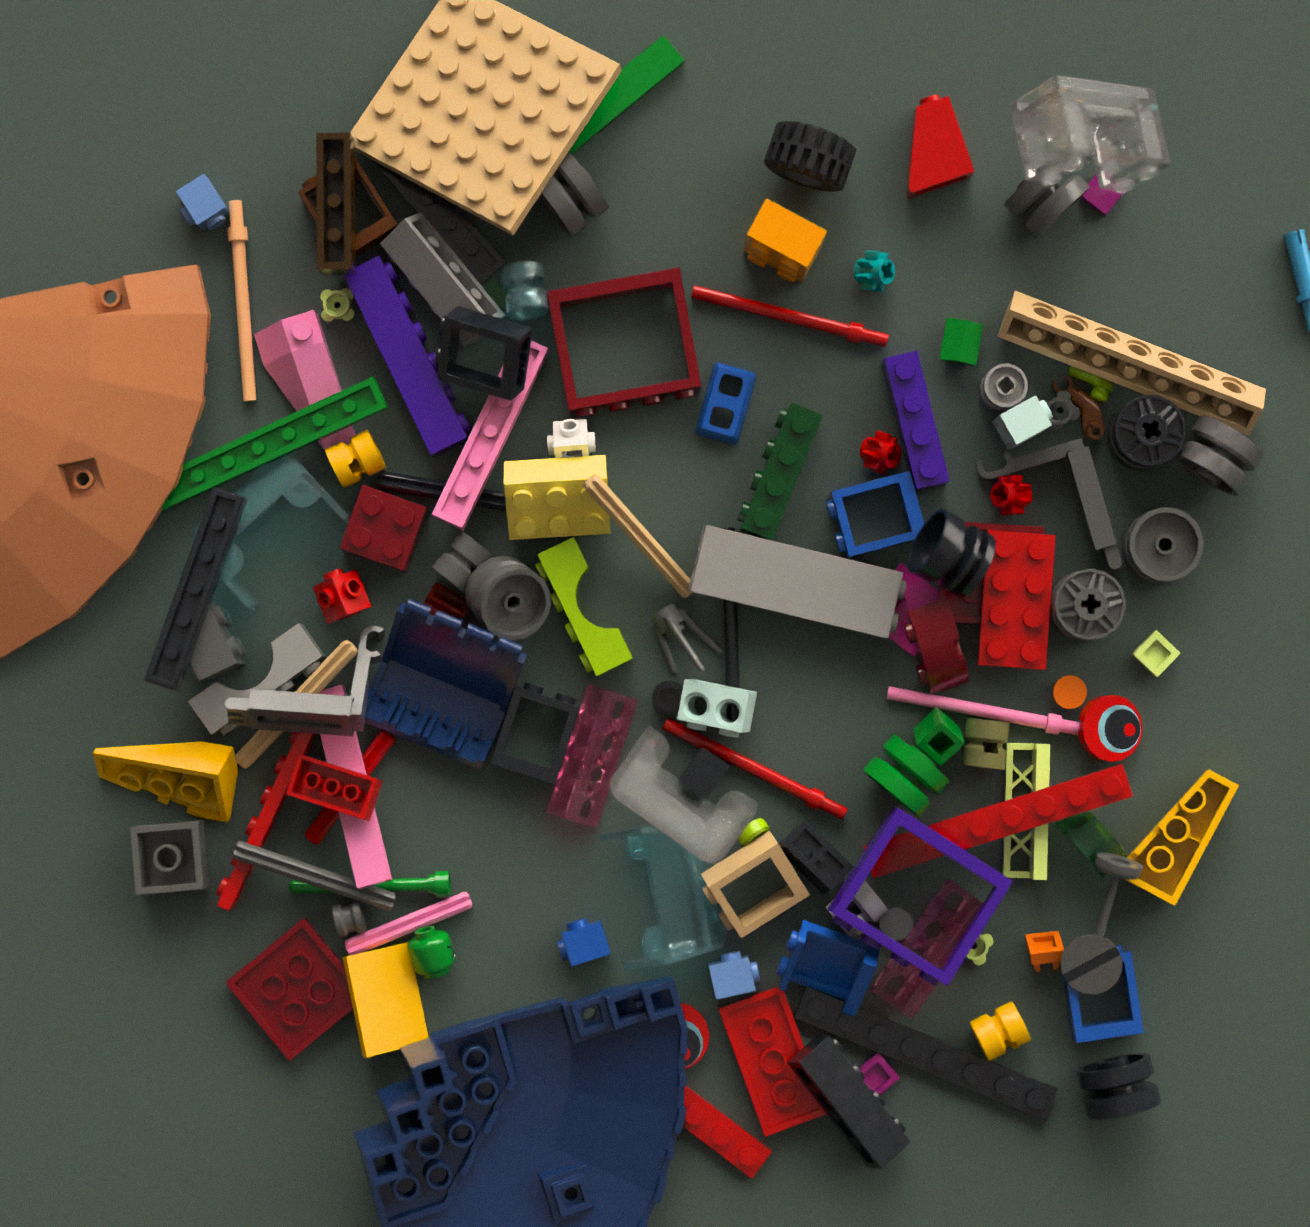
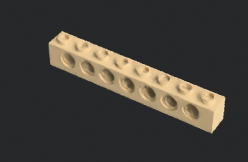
M1014 292L1004 314L998 337L1144 395H1158L1170 400L1177 408L1198 416L1213 418L1243 434L1250 436L1264 409L1265 388L1021 292Z

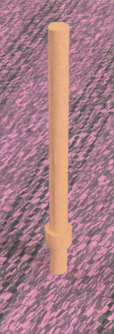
M242 200L229 201L230 227L227 228L228 242L232 243L243 402L257 401L245 249V242L248 241V230L243 222Z

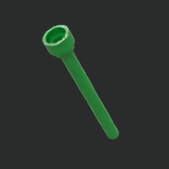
M435 871V874H429L428 878H392L391 881L374 886L391 892L429 891V895L435 894L436 898H450L451 875L450 871ZM293 880L289 883V890L294 894L334 893L298 880Z

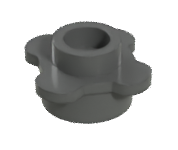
M1066 390L1059 391L1057 396L1051 400H1044L1053 418L1049 419L1052 424L1051 427L1056 430L1062 429L1064 424L1070 420H1077L1081 414L1079 407L1074 406L1070 400L1071 394ZM1058 407L1064 409L1063 413L1057 411Z

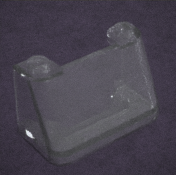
M649 725L610 780L612 795L700 860L706 863H716L722 860L755 816L758 803L740 791H730L725 793L717 804L714 805L661 766L669 754V743L660 732Z

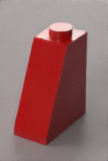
M938 94L928 96L919 101L920 105L914 111L906 187L908 199L969 179L975 172L949 96L939 98Z

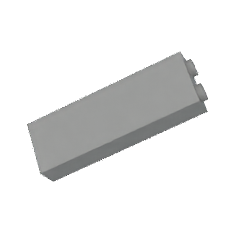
M704 525L688 591L880 638H888L889 632L894 633L897 626L898 613H894L897 600L903 599L906 581L902 580L903 572Z

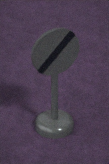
M1097 853L1095 858L1097 869L1111 876L1096 933L1076 937L1066 946L1061 956V970L1064 979L1073 989L1083 994L1096 995L1108 991L1117 983L1122 973V958L1119 949L1111 940L1104 937L1119 879L1135 880L1141 876L1143 871L1142 864L1137 861L1111 853Z

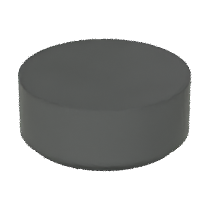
M889 907V912L878 920L879 930L893 940L901 941L907 938L912 931V918L901 907Z

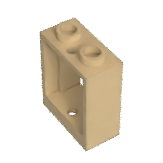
M770 831L701 873L707 884L702 888L703 892L712 906L717 902L723 909L722 912L718 913L727 930L730 931L735 928L740 938L748 935L810 895ZM768 858H771L787 886L737 916L720 889Z

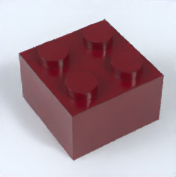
M362 484L340 549L407 573L429 509Z

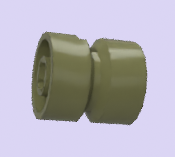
M966 718L964 736L969 740V743L963 746L961 765L1005 770L1007 751L1002 748V744L1008 742L1010 723ZM983 742H988V746L986 748V751L984 752Z

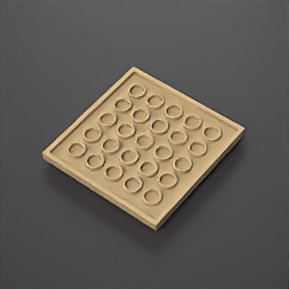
M439 0L350 133L355 140L356 152L513 236L621 73L622 68L619 63L496 0Z

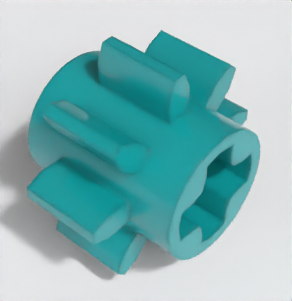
M866 250L864 252L865 258L858 259L854 265L853 273L855 280L858 283H862L861 290L884 292V284L888 285L894 280L895 265L888 259V253Z

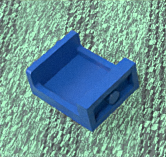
M803 920L799 931L792 930L786 947V950L790 951L789 956H782L776 971V975L781 976L778 989L785 991L789 981L835 996L845 1000L842 1013L855 1017L877 967L880 947L877 950L863 940Z

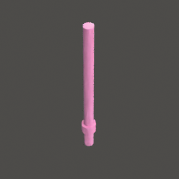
M891 686L888 687L886 699L930 708L938 707L941 710L1044 729V733L1059 735V732L1078 736V730H1080V722L1062 719V715L1048 713L1047 716Z

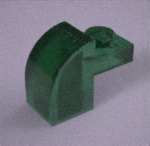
M1086 811L1051 822L1102 879L1108 874L1101 872L1095 866L1097 853H1111L1128 857L1118 841L1092 812Z

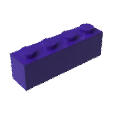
M915 350L886 357L881 364L907 469L911 473L915 491L945 485L950 480L918 351Z

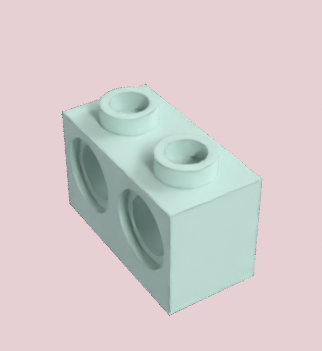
M1035 395L1000 414L992 423L1006 449L1009 451L1052 426L1049 419L1053 418L1046 402L1044 400L1039 402Z
M684 679L677 719L687 721V728L706 731L707 726L719 728L718 734L738 738L739 732H750L757 692L697 679ZM699 696L703 697L707 703V709L702 715L697 713L694 707L695 700ZM730 703H734L739 709V717L734 722L726 714V709Z

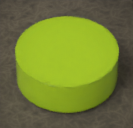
M763 818L755 819L738 832L736 839L744 847L770 831V827Z

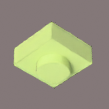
M1154 630L1131 655L1157 678L1181 653L1157 630Z

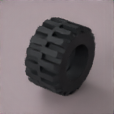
M782 121L776 124L764 164L774 174L795 184L819 191L837 192L844 189L856 154V148L845 138L821 127L798 121Z

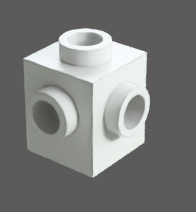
M587 419L553 421V435L547 436L549 456L555 455V458L590 456L591 452H596L595 433L588 432Z

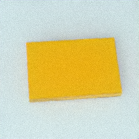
M409 942L342 957L362 1056L364 1058L399 1050L402 1046L429 1038L416 974L407 949Z

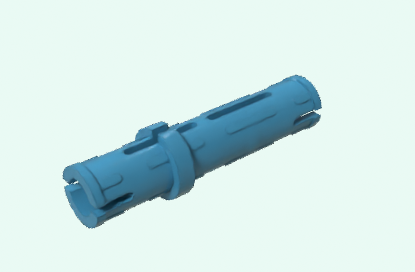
M1301 229L1298 232L1286 233L1283 235V238L1285 239L1299 294L1296 297L1297 304L1302 306L1307 332H1310V253L1305 230Z

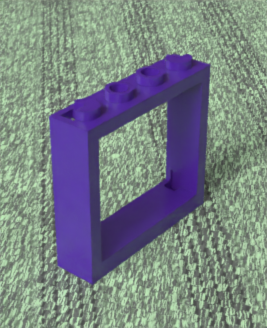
M892 806L828 910L835 915L832 921L847 931H850L853 926L863 932L861 940L878 950L882 944L893 951L890 958L907 968L911 963L921 969L918 976L930 984L936 986L938 981L948 986L1013 881L898 807ZM899 826L994 886L942 970L846 910Z

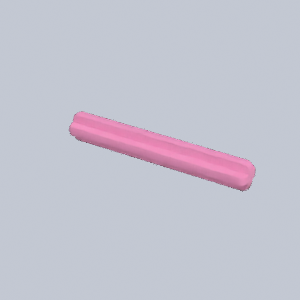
M467 892L459 893L367 932L348 938L344 942L345 948L349 955L368 951L415 932L419 928L430 926L471 909L473 906L471 898Z

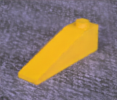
M201 741L95 748L93 752L98 776L102 779L134 792H138L141 789L158 796L157 801L168 805L169 801H173L188 807L186 813L195 817L227 823L231 818L238 776V766L234 747Z

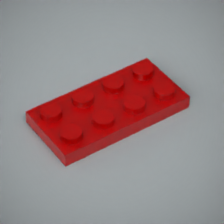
M987 530V533L994 536L996 546L992 562L983 578L977 665L1046 670L1056 535Z
M779 985L718 1007L765 1137L826 1115V1112L787 1064L804 1047L785 992L778 989Z

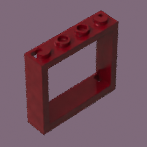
M680 267L547 291L570 414L576 413L577 417H589L596 415V409L609 407L610 412L629 409V403L642 401L643 406L662 403V397L675 395L676 400L696 396L695 391L701 390L702 385ZM672 287L689 378L577 399L560 307Z

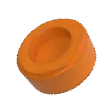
M1063 676L1052 687L1053 700L1064 709H1074L1081 706L1087 696L1085 683L1076 676Z

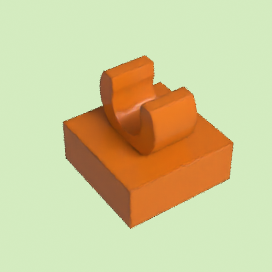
M1059 931L1025 934V946L1035 971L1040 972V964L1052 963L1053 969L1058 970L1059 962H1061V956L1064 952Z

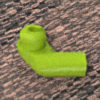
M1070 366L1069 376L1089 382L1094 387L1090 393L1094 400L1102 403L1108 400V395L1113 390L1109 380Z

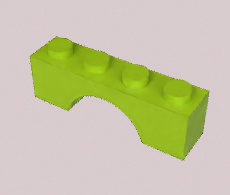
M572 537L537 554L541 562L535 564L541 578L545 582L550 580L555 590L554 593L550 594V597L558 613L564 610L570 621L564 626L572 642L574 643L579 640L584 653L580 654L579 657L587 673L594 670L596 676H599L632 660L633 657L618 628L598 627L590 623L579 610L577 588L589 567L575 538Z

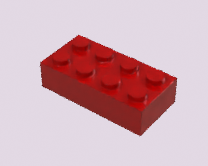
M299 754L286 795L370 821L383 781Z

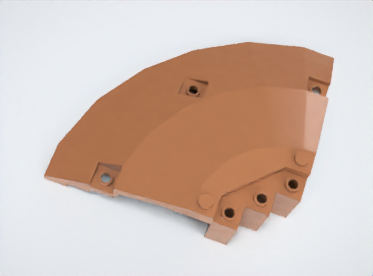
M190 265L125 275L122 278L95 285L80 282L0 298V660L24 647L23 645L35 638L50 632L57 625L75 617L89 603L88 601L100 588H103L107 581L134 557L138 551L137 547L146 532L150 531L160 515L163 504L171 491L177 487L184 468L183 462L188 447H191L193 441L191 438L196 423L200 421L206 402L204 388L205 374H207L208 370L206 356L207 342H209L211 314L200 266ZM110 292H115L117 296L116 301L109 304L107 302V295ZM83 473H87L89 482L83 486L80 484L79 478Z

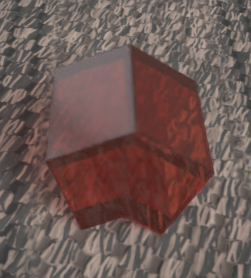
M437 582L423 603L432 608L430 615L433 616L439 610L464 621L469 612L464 597Z

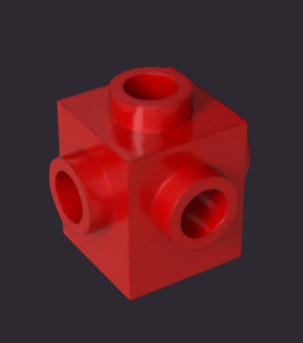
M341 568L323 575V582L312 587L327 625L352 617L372 607L357 569L343 573Z

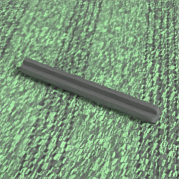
M238 841L233 851V858L238 861L387 911L393 908L396 900L394 892L376 886L357 889L355 879L243 841Z

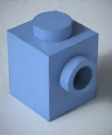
M202 174L176 191L185 205L180 208V211L190 226L196 223L202 231L206 228L213 230L226 221L225 216L229 214V210L205 174Z
M733 951L721 954V961L708 963L716 1000L756 991L754 982L760 981L757 962H750L748 955L741 956L740 951Z

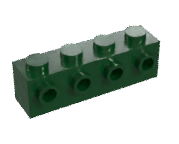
M792 402L788 410L781 409L774 426L780 429L776 441L769 439L762 458L768 460L763 472L756 471L749 488L755 491L751 504L744 501L737 518L738 521L743 522L740 531L755 537L773 540L823 416L822 414Z

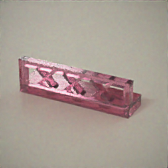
M588 684L547 809L548 813L597 828L636 709L637 699ZM616 701L624 702L625 705L621 717L614 720L612 713ZM611 734L613 739L611 748L604 752L602 748L604 738ZM600 766L602 770L600 781L593 784L591 779L593 771ZM590 798L592 806L588 818L579 816L583 802Z
M947 879L901 945L909 950L921 948L922 958L942 970L983 902L950 879ZM954 890L963 897V900L956 910L946 912L945 900ZM940 920V933L937 937L926 939L925 929L928 924ZM891 959L870 989L913 1019L935 986L918 976L921 969L915 965L905 968ZM901 976L902 986L894 997L883 990L890 978Z

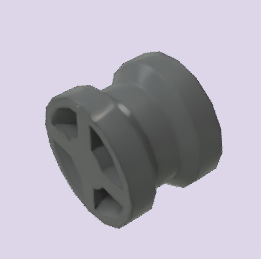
M353 900L350 905L346 906L341 904L332 905L334 923L339 938L346 937L349 932L353 931L358 933L367 932L361 901Z

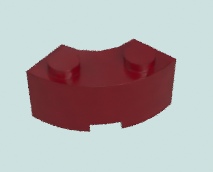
M947 598L909 610V623L904 624L909 643L915 642L920 665L915 667L921 685L927 684L930 694L968 683L967 664L957 640L960 637Z

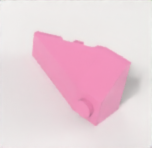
M314 310L282 319L254 334L263 366L296 412L342 391L319 315ZM353 425L318 442L324 450L341 441L348 444L350 443V437L355 435Z

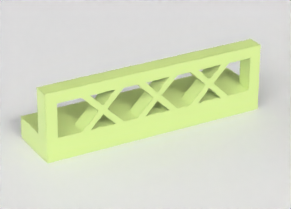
M1005 743L1007 754L1004 801L1013 799L1012 789L1021 780L1031 789V793L1049 787L1050 744ZM1013 750H1032V765L1023 773L1013 765ZM1014 771L1019 777L1012 783ZM1032 771L1030 782L1026 776ZM1048 823L1030 829V832L1021 841L1014 834L1003 837L1002 874L1007 878L1047 880ZM1011 838L1017 843L1012 849ZM1029 839H1030V851H1029V850L1027 849V847L1024 845ZM1020 847L1029 856V871L1010 870L1011 856Z

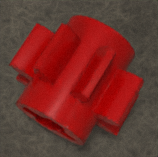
M879 430L876 431L875 438H865L860 447V457L865 461L863 467L883 475L886 473V468H895L902 456L901 447L897 444L898 438Z
M1010 474L1009 476H999V482L991 488L992 505L1001 507L1000 515L1024 514V508L1031 503V485L1022 483L1023 475Z

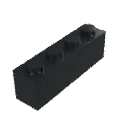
M815 1036L787 1064L867 1167L883 1169L910 1143V1140L904 1134L906 1131L905 1127L896 1117L889 1115L884 1108L885 1102L876 1091L870 1090L863 1081L865 1076L856 1065L848 1062L843 1055L844 1049L842 1045L833 1037Z

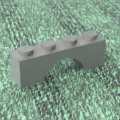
M296 624L271 642L273 650L271 670L259 685L251 689L288 692L295 686L292 680L302 673L305 677L310 676L321 665L319 661L326 656L303 624ZM215 682L189 700L188 703L211 735H216L220 732L225 736L238 727L231 725L228 721L225 708L226 699L230 697L249 698L250 689L239 691L229 688L221 682Z

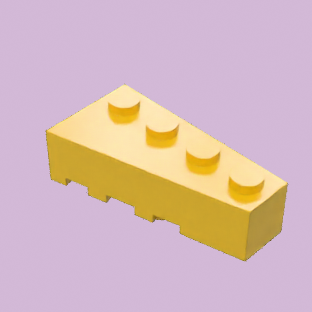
M1209 769L1206 770L1126 857L1142 864L1143 871L1141 876L1135 880H1124L1175 906L1239 785Z

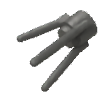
M674 603L652 617L656 624L652 629L659 639L672 674H677L678 670L665 634L668 638L673 636L677 638L699 672L702 673L705 670L698 656L681 632L686 628L683 622L716 654H722V649L689 618L683 608L678 610Z

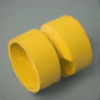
M368 429L351 436L350 443L348 444L341 441L325 449L329 462L343 488L361 481V476L364 473L371 476L386 469L382 455Z
M1012 1001L996 1008L993 1016L985 1013L969 1021L971 1029L988 1061L1006 1054V1047L1008 1046L1016 1049L1031 1041L1029 1032Z

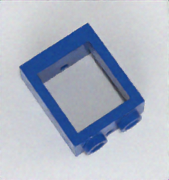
M910 471L832 491L830 493L831 500L826 501L830 520H837L840 531L834 534L839 553L845 552L847 559L914 541L924 525ZM896 484L909 532L855 546L842 499Z
M1121 945L1115 946L1119 949L1122 958V971L1130 1017L1082 1024L1077 990L1068 984L1062 973L1071 1038L1076 1043L1144 1033L1132 953L1127 949L1122 950Z

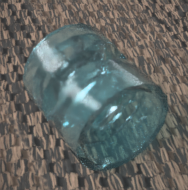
M521 261L506 265L500 270L502 289L508 293L504 297L508 319L519 321L531 320L549 313L548 295L545 290L541 289L546 283L544 268L541 263Z

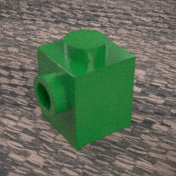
M935 707L913 728L917 746L940 766L950 757L954 756L965 743L960 727L938 707Z

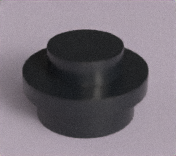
M664 681L658 684L652 694L653 704L656 709L664 714L677 713L683 687L674 681Z

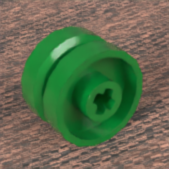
M892 734L884 743L882 749L885 755L895 763L894 766H890L881 758L873 757L863 768V771L893 798L920 818L930 806V801L917 787L922 785L929 792L940 794L950 780L916 747L908 745L901 738Z

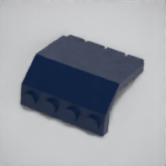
M409 598L407 604L401 602L396 612L382 661L368 691L365 722L481 770L506 714L527 655L521 652L523 645L500 637L499 642L493 641L494 633L470 623L467 629L461 627L463 620L439 610L435 616L430 615L431 607Z

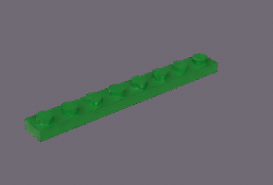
M370 377L184 463L179 483L171 491L163 504L161 513L212 490L213 487L217 488L389 409L376 378Z

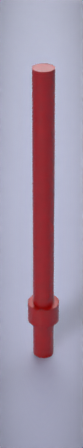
M694 285L691 296L693 299L847 337L846 341L857 344L862 341L886 347L889 334L863 328L864 324L852 321L850 324L697 285Z
M670 718L666 719L662 730L700 749L705 748L716 757L805 801V805L815 811L819 808L843 820L848 810L847 807L825 797V792L815 787L811 790Z

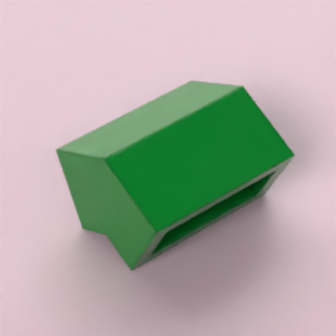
M947 318L939 359L946 363L976 366L984 324L964 319Z

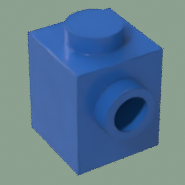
M586 918L567 923L568 930L561 933L563 940L557 941L563 961L569 959L571 967L610 955L611 953L601 919L587 923Z

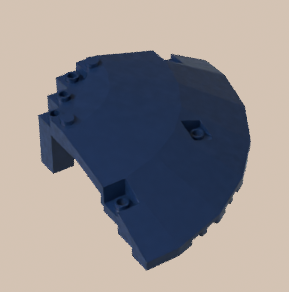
M670 976L601 989L599 993L569 1003L564 997L463 1022L430 1033L431 1037L402 1046L400 1051L409 1079L377 1090L386 1122L354 1132L381 1227H646L648 1225L647 1219L655 1204H659L662 1199L667 1182L666 1173L670 1160L674 1158L675 1152L673 1149L677 1135L681 1133L686 1116L684 1086H686L685 1054H687V1024L675 981ZM587 1008H594L593 1016L584 1018V1011ZM568 1188L576 1189L572 1197H565V1191Z

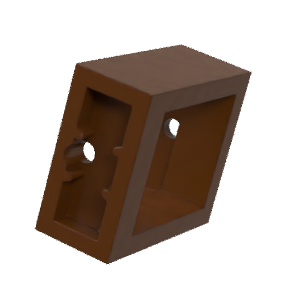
M355 158V174L383 217L355 235L357 258L381 243L398 224ZM315 175L302 184L303 189L298 191V194L317 222V206L313 201L317 199Z

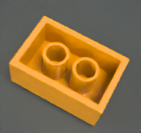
M766 198L746 235L744 252L748 253L747 259L761 267H765L768 264L777 269L776 274L790 283H794L795 280L803 282L822 247L827 231Z

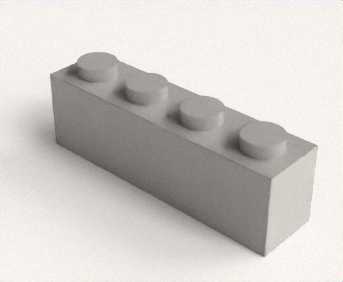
M422 212L403 219L380 243L387 252L389 259L398 265L407 276L410 285L420 292L429 303L432 312L441 319L458 306L501 319L506 316ZM460 330L459 342L465 348L481 340L484 336Z

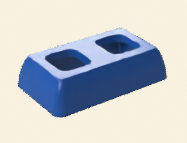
M716 362L711 371L695 433L699 436L736 445L740 438L757 378L756 374L748 370ZM723 375L742 379L743 385L739 396L733 397L719 392V385ZM720 407L731 410L734 413L729 429L719 428L710 424L709 420L713 408Z

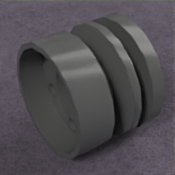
M1095 569L1076 571L1058 580L1052 588L1050 621L1056 631L1068 639L1082 642L1104 638L1115 631L1124 618L1126 609L1124 591L1117 580L1105 571ZM1088 596H1090L1091 602H1096V608L1091 609L1089 614L1087 608L1081 607V601L1087 600Z

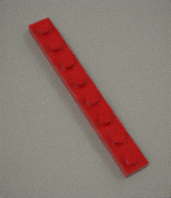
M1120 764L928 825V827L965 850L1133 797V793L1124 766ZM910 832L893 836L871 869L873 878L946 855Z

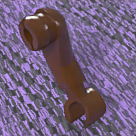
M1063 373L1068 380L1067 387L1059 389L1056 383L1052 381L1053 389L1056 392L1066 390L1071 394L1070 400L1081 411L1080 416L1085 436L1091 440L1101 439L1105 433V425L1099 404L1081 388L1077 389L1073 385L1072 378L1068 374Z

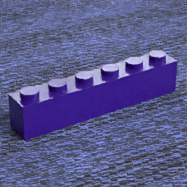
M377 256L357 266L356 275H344L430 455L434 458L467 442L466 432L470 431L471 428L463 412L456 414L451 402L457 399L449 383L442 384L437 379L436 372H438V366L435 364L436 356L434 352L427 354L422 342L428 339L420 323L416 322L413 324L407 313L413 310L405 292L398 294L393 284L394 281L398 280V277L390 261L384 264L380 256Z

